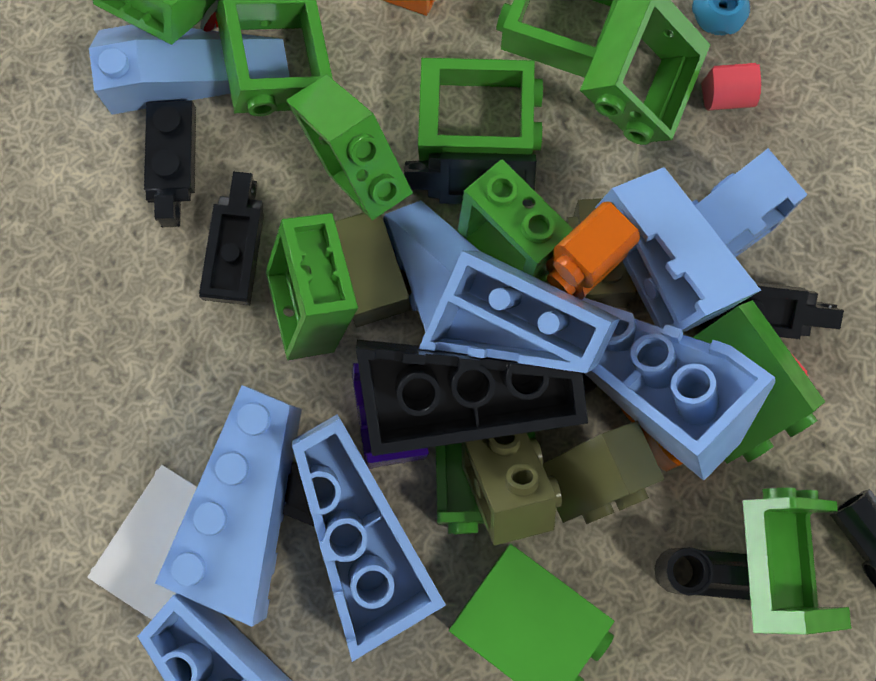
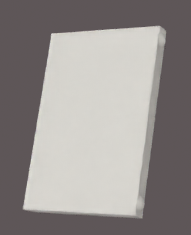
M161 465L155 471L154 477L95 566L91 568L87 578L152 620L170 598L177 594L155 584L197 486L164 465Z

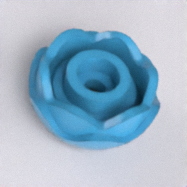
M694 0L692 12L695 14L697 23L704 31L714 35L734 34L741 29L749 18L750 1Z

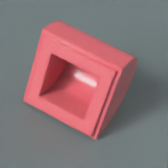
M747 63L714 66L701 82L705 109L711 111L756 107L761 94L760 64Z

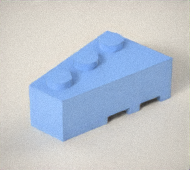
M768 148L736 174L732 173L724 178L700 202L694 200L692 203L736 258L776 229L808 194Z
M665 167L611 188L595 206L597 208L602 202H611L639 230L640 240L628 252V256L623 260V263L656 326L664 328L665 324L682 329L685 332L716 318L761 291Z
M462 251L419 349L440 350L467 354V356L488 357L516 361L519 364L588 373L598 366L620 318L481 251Z

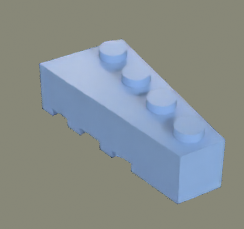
M241 386L155 584L251 627L267 618L270 601L268 595L271 577L275 572L278 554L276 553L280 524L284 518L283 510L286 504L284 501L288 476L291 474V466L294 459L292 440L298 435L302 409L255 389Z
M337 414L292 440V448L326 565L351 661L353 662L443 608L446 604Z
M180 594L173 595L137 636L164 681H292L222 613Z

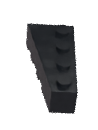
M357 339L356 354L372 456L588 424L583 375L581 372L519 364L516 361L488 357L467 356V354L440 350L419 349L420 345Z

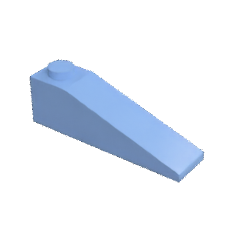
M131 24L99 30L89 47L94 92L112 115L146 109V102L190 101L231 94L219 31L205 32L202 29L191 28L171 45ZM242 34L250 79L290 77L283 39Z
M420 200L385 214L383 221L399 269L405 271L412 291L409 295L412 310L419 311L426 332L461 252L479 250Z
M584 297L583 301L620 318L598 366L585 374L633 420L638 421L639 425L664 449L704 481L742 442L774 386L775 377L731 345L712 340L710 344L683 335L682 329L667 324L662 328L635 319L630 312Z

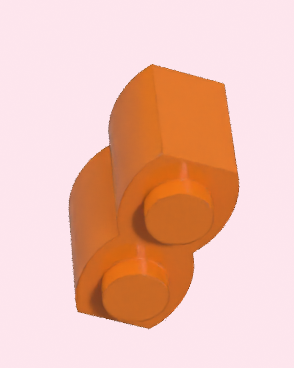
M602 202L554 247V255L546 263L549 273L547 275L550 285L582 300L628 256V252L640 240L639 230L611 202Z

